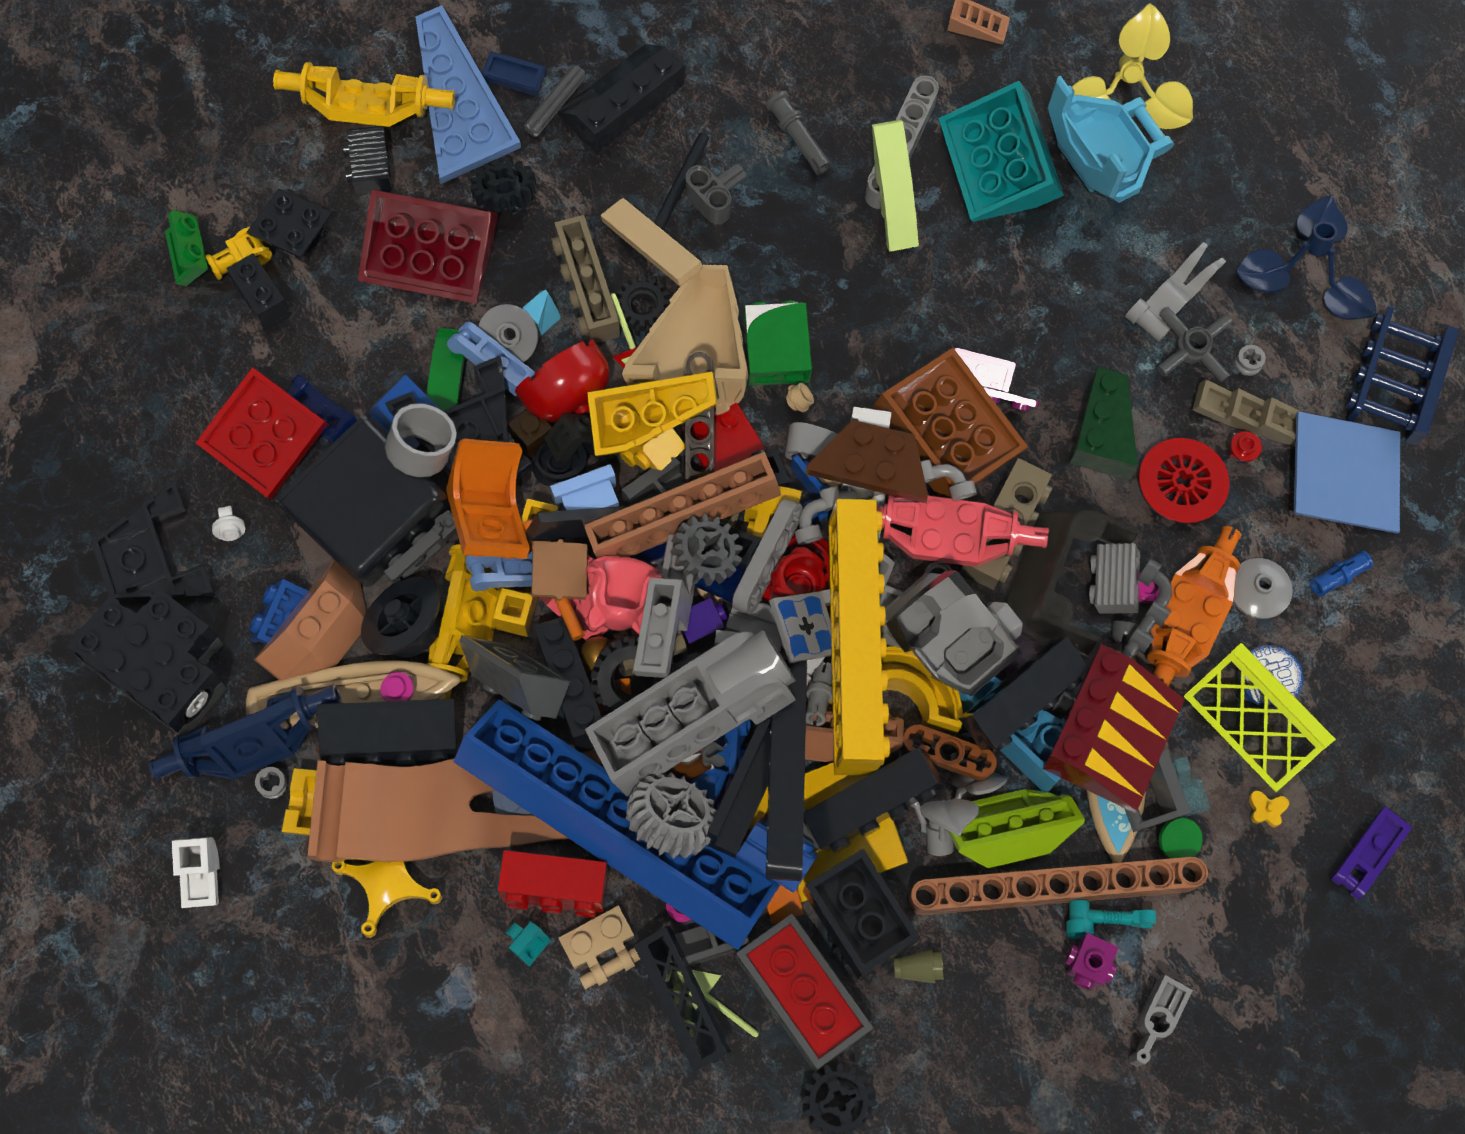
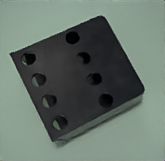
M369 410L273 501L353 579L365 587L373 586L385 574L384 571L389 568V562L399 553L404 554L413 546V540L424 531L429 532L435 525V518L447 510H451L448 496L430 477L407 475L394 467L388 459L385 450L389 432Z

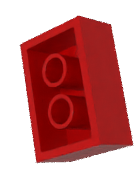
M504 850L498 893L503 903H508V908L528 910L529 905L542 907L541 912L549 914H561L562 909L575 911V916L595 918L596 913L603 914L608 882L607 862Z

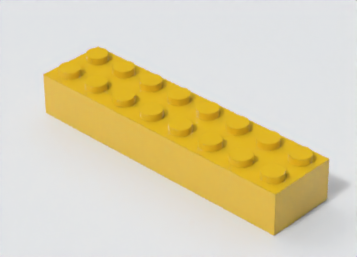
M837 499L828 522L834 775L868 776L876 772L881 765H884V757H889L890 753L889 737H884L883 724H888L889 708L887 703H883L882 691L887 690L888 676L887 671H882L881 658H886L887 644L886 638H881L880 626L885 625L886 612L885 606H880L879 594L884 593L885 581L884 574H879L878 562L882 563L884 550L883 543H878L877 532L882 530V512L877 511L876 500Z

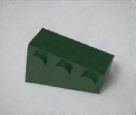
M1097 367L1089 385L1069 464L1130 481L1138 468L1128 375Z

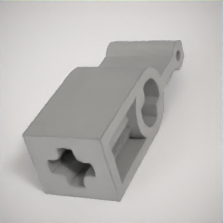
M1166 975L1157 979L1138 1018L1137 1028L1143 1038L1136 1052L1130 1055V1064L1135 1067L1145 1065L1151 1058L1149 1052L1154 1042L1171 1035L1190 998L1192 989ZM1152 1015L1159 1018L1158 1025L1162 1027L1160 1033L1153 1030L1154 1023L1150 1021Z

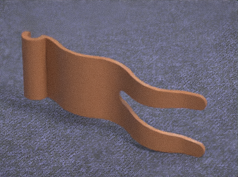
M595 749L582 753L597 764H602ZM454 759L413 767H393L345 762V765L336 766L327 764L326 761H317L307 857L311 860L342 862L346 859L376 862H408L468 850L513 847L569 838L533 815H503L472 811L470 802L474 796L496 790L455 764Z

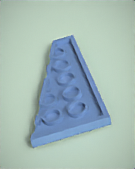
M441 5L416 16L424 75L427 76L429 88L455 90V106L453 110L429 106L440 184L520 149L521 143L443 6Z

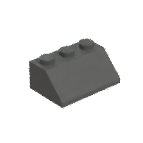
M461 636L459 642L471 674L474 678L484 683L483 689L494 694H501L503 696L502 701L511 706L521 707L523 709L522 714L534 720H541L542 717L556 719L570 681L510 644Z

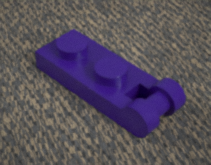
M1383 807L1330 879L1338 886L1343 884L1350 890L1351 896L1360 900L1403 842L1412 826L1387 807ZM1354 867L1363 873L1360 880L1350 874Z

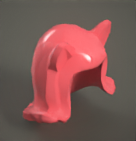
M603 555L591 561L586 567V573L594 574L589 590L591 605L587 616L589 627L597 629L603 625L615 631L632 628L640 635L649 578H664L655 567L636 558Z

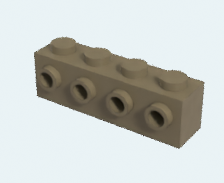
M580 215L554 222L556 237L551 238L555 255H561L564 264H560L564 282L570 281L572 290L568 291L573 309L579 308L581 317L577 318L581 335H587L589 341L593 339L596 344L619 338L618 316L585 216Z

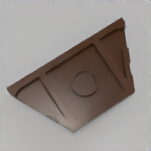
M852 420L806 467V474L926 504L928 501L927 487L914 434Z

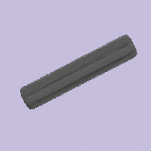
M573 65L524 124L525 131L533 137L538 136L557 111L565 104L586 77L585 71L582 68Z

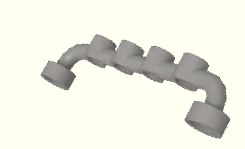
M930 460L921 461L925 483L941 477H948L953 481L954 486L949 488L952 501L963 500L977 494L974 481H967L963 473L956 467L948 464L932 467ZM852 485V490L839 493L837 486L820 491L821 498L808 503L801 511L799 517L800 529L794 532L798 545L809 544L823 538L819 525H812V518L818 512L833 510L837 499L868 500L885 493Z

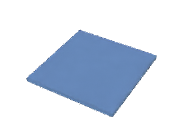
M1298 411L1296 413L1294 514L1396 534L1399 533L1400 432Z

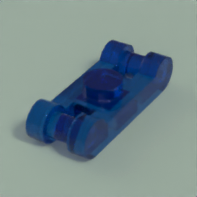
M296 375L291 381L292 385L286 392L295 399L301 393L307 397L302 404L328 423L321 435L330 442L334 443L357 421L351 413L343 410L311 386L302 376ZM334 419L338 420L334 427L329 426Z

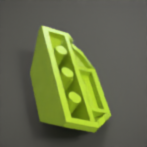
M1023 789L971 801L979 807V813L976 818L964 828L960 836L950 831L948 833L959 853L986 868H992L1050 854L1084 824L1085 818L1071 795L1061 794V796H1057L1049 792Z

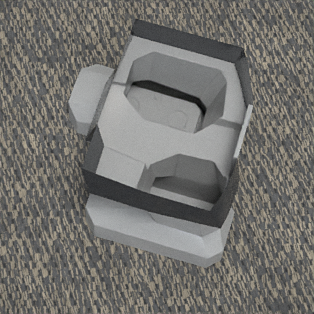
M946 571L942 574L925 573L885 608V625L880 626L881 638H886L887 647L896 646L904 652L912 651L932 675L930 676L931 678L969 696H973L1022 653L1014 642L1021 635L1023 625L1018 616L1007 603L989 602L986 604L975 589L972 590L958 571Z

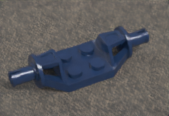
M334 684L310 695H307L302 687L294 686L291 692L268 699L266 708L254 714H249L242 719L218 727L213 731L206 725L187 736H175L173 739L174 751L157 759L150 760L148 762L150 772L156 780H160L180 770L190 779L198 778L200 774L230 780L237 779L294 755L308 732L317 726L315 715L317 713V704L342 703L340 693ZM297 712L300 719L290 729L287 718ZM210 756L213 760L197 759V757Z

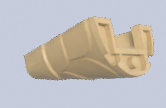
M702 265L703 268L683 283L669 300V306L649 329L650 332L625 363L622 375L628 386L682 377L686 357L694 352L706 353L712 358L714 363V382L717 405L714 406V416L729 411L732 404L735 402L739 403L742 400L748 380V369L742 346V332L738 321L739 309L728 265ZM696 357L691 361L690 369L692 373H705L707 370L705 359Z

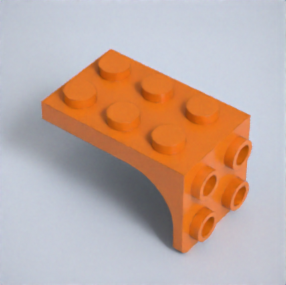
M462 439L459 441L446 492L463 555L527 559L530 547L516 503V476L522 455L520 444L475 439Z

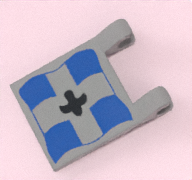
M830 589L769 600L789 664L831 656V620L826 608L830 606Z

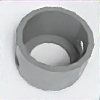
M410 404L401 408L393 418L386 439L385 450L388 459L395 468L407 475L430 477L439 473L447 464L455 444L457 432L454 422L445 412L427 404ZM408 437L424 439L430 443L435 452L415 450L403 440Z

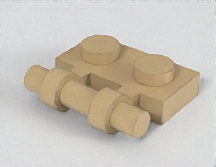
M619 905L558 938L574 970L587 963L590 972L579 977L585 990L595 984L600 986L606 983L609 976L622 969L627 971L635 967L634 963L640 960L635 948L627 951L623 944L634 938V934ZM614 949L617 957L600 966L596 958Z

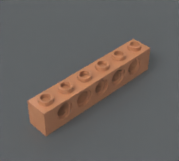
M762 452L585 524L584 527L597 558L603 555L631 557L667 542L668 535L678 533L677 530L681 524L687 523L693 516L698 521L703 514H707L709 522H713L716 517L722 520L781 496L767 456L765 452Z

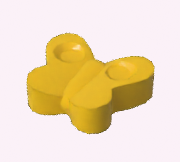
M1254 791L1249 795V803L1254 811L1251 814L1253 823L1258 824L1267 821L1268 825L1273 828L1282 823L1280 815L1289 806V800L1286 797L1280 796L1270 800L1261 791Z

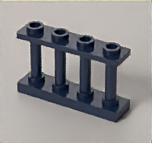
M1388 305L1382 314L1377 313L1371 324L1370 330L1374 331L1372 339H1368L1362 352V356L1366 357L1365 363L1359 366L1354 377V382L1358 383L1356 391L1352 390L1345 407L1350 409L1347 420L1354 421L1363 410L1404 425V429L1408 430L1405 442L1417 446L1428 435L1460 329L1448 325L1440 335L1435 334L1431 336L1390 321L1394 307ZM1386 333L1428 347V351L1432 352L1430 360L1424 362L1383 347ZM1378 358L1421 373L1420 376L1424 378L1422 386L1416 388L1375 373ZM1370 384L1413 399L1412 402L1416 404L1414 412L1408 414L1366 399Z

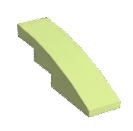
M896 120L873 124L872 135L876 183L880 189L881 214L885 219L887 248L889 251L917 247L919 246L917 219L903 121Z

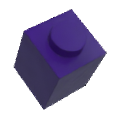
M709 598L691 607L688 631H683L690 646L715 636L716 630L725 631L723 622L727 621L728 618L721 603L714 605L712 599Z

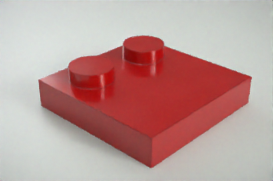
M738 403L732 404L729 411L714 416V472L743 461L756 451L766 450ZM701 421L695 422L690 429L691 436L695 439L703 438L707 433L706 424ZM701 453L695 454L704 469L707 465V457Z

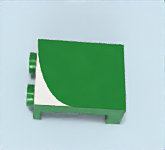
M790 300L784 301L781 304L755 302L751 305H745L744 324L748 355V385L810 383L812 366L806 303Z

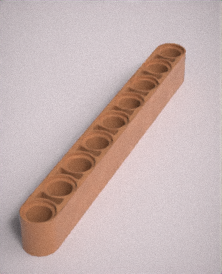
M1182 857L925 879L918 881L908 894L907 902L909 908L918 915H933L1069 903L1072 900L1094 901L1186 893L1195 890L1206 881L1208 869L1206 864L1197 857ZM1183 867L1190 868L1194 872L1195 882H1189L1183 877ZM1150 870H1156L1161 874L1163 878L1162 885H1156L1150 880ZM1117 873H1123L1129 878V888H1123L1117 883ZM1084 876H1091L1096 880V891H1090L1084 886ZM1050 879L1060 880L1064 885V893L1058 894L1053 892L1050 887ZM1023 881L1028 883L1032 890L1031 896L1025 897L1020 895L1016 888L1017 882ZM986 884L995 886L999 893L998 899L987 898L984 895L983 886ZM950 888H961L966 896L965 901L961 903L954 901L949 894ZM919 890L928 891L933 899L932 904H920L917 901L916 892Z

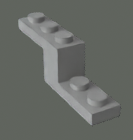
M672 534L668 535L662 569V577L664 579L649 578L633 668L636 676L658 678L669 676L677 630L688 631L695 583H693L694 575L689 574L683 577L682 573L685 570L683 565L675 567L674 563L679 557L670 553L671 549L675 546L671 542L674 537Z

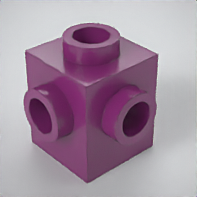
M1086 933L1080 938L1077 946H1071L1066 956L1065 964L1069 965L1066 975L1074 978L1073 983L1090 991L1093 988H1100L1105 982L1110 984L1117 969V965L1113 961L1119 947Z

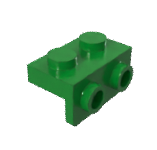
M172 210L168 213L170 227L165 230L176 284L188 286L208 270L197 217Z

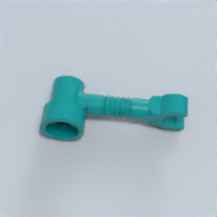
M1072 900L1069 902L1070 920L1066 921L1067 937L1080 939L1086 933L1094 935L1093 923L1153 928V924H1156V911L1133 910L1116 912L1112 910L1090 909L1089 901Z

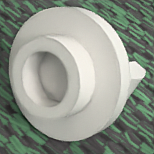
M231 506L218 508L219 519L212 525L213 535L224 541H233L241 537L245 533L244 521L233 516Z

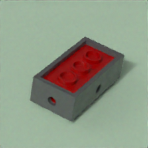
M790 914L736 953L735 960L813 1072L818 1071L873 1029V1026L793 914Z

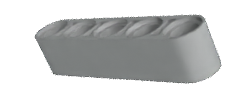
M924 75L915 79L896 120L903 121L909 161L935 107L939 85L931 76ZM874 164L868 177L865 200L869 206L881 209L880 191L874 189L879 188V185L876 183Z

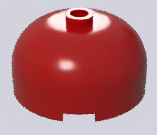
M593 339L588 342V346L582 341L557 354L542 364L543 367L534 374L535 379L531 380L530 377H526L516 387L515 393L531 414L547 422H557L563 413L586 415L590 412L587 392L605 390L609 381L608 362Z

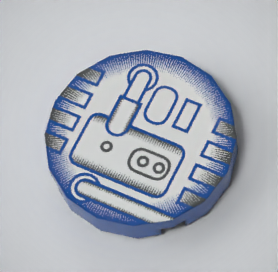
M1274 645L1259 646L1250 651L1295 698L1301 692L1304 678L1302 667L1295 656L1286 649ZM1238 669L1237 681L1238 685H1241V671ZM1245 676V685H1254ZM1244 689V697L1247 700L1264 708V694L1259 689ZM1268 699V709H1277Z

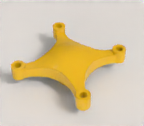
M344 861L332 862V869L337 875H347L354 878L366 891L369 901V914L367 921L361 927V931L367 938L375 936L377 932L376 927L381 916L397 902L419 898L428 900L431 904H438L442 900L438 889L424 888L411 878L407 872L405 862L375 861L360 866L349 865Z

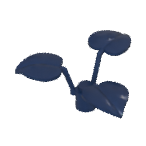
M1332 195L1312 203L1299 215L1296 223L1297 231L1308 241L1304 242L1302 248L1287 264H1284L1282 257L1278 253L1269 249H1260L1248 254L1236 269L1238 277L1250 288L1264 293H1275L1289 285L1291 278L1286 270L1291 269L1307 250L1316 257H1322L1327 254L1329 285L1332 287L1323 296L1324 305L1327 310L1335 317L1346 320L1371 318L1376 314L1375 301L1370 291L1362 282L1349 276L1342 277L1338 283L1334 279V254L1336 249L1332 246L1344 239L1348 231V225Z

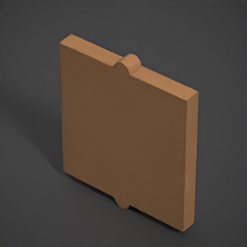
M561 539L557 542L533 541L531 597L555 598L557 601H561L562 598L586 600L587 544L564 543Z

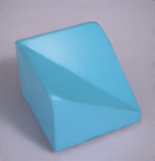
M546 290L540 292L523 307L534 319L539 337L561 318L556 305Z

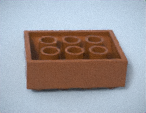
M951 348L882 393L872 406L874 410L891 412L889 429L915 435L920 461L930 460L932 467L944 464L954 466L963 473L967 481H974L975 487L1028 448L1027 444L954 348ZM941 477L928 482L938 497L952 499L949 488L954 486V483L950 478Z

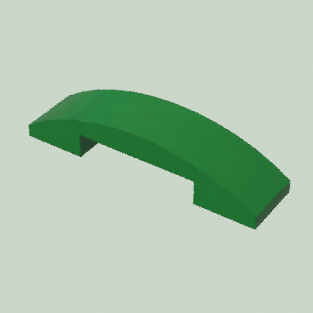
M438 329L431 359L427 396L442 411L459 405L464 361L467 358L462 354L453 353L447 346L449 338L453 334L458 333L457 329Z

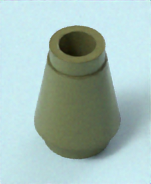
M933 949L901 958H894L896 979L934 984L935 980H944L942 952L933 953Z

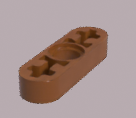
M912 725L903 735L902 748L906 754L916 749L912 747L913 741L908 739L909 737L914 738L916 733L922 735V741L930 745L933 742V738L939 740L934 747L933 755L928 754L931 747L921 744L919 747L926 750L933 765L974 780L989 778L996 768V757L989 749L981 750L976 744L923 725ZM944 744L955 746L958 751L957 759L953 761L944 760L940 755V747ZM965 750L970 752L967 756L968 759L977 761L979 756L984 757V764L988 765L989 768L984 767L980 772L976 770V764L967 760L964 766L959 764L965 755Z

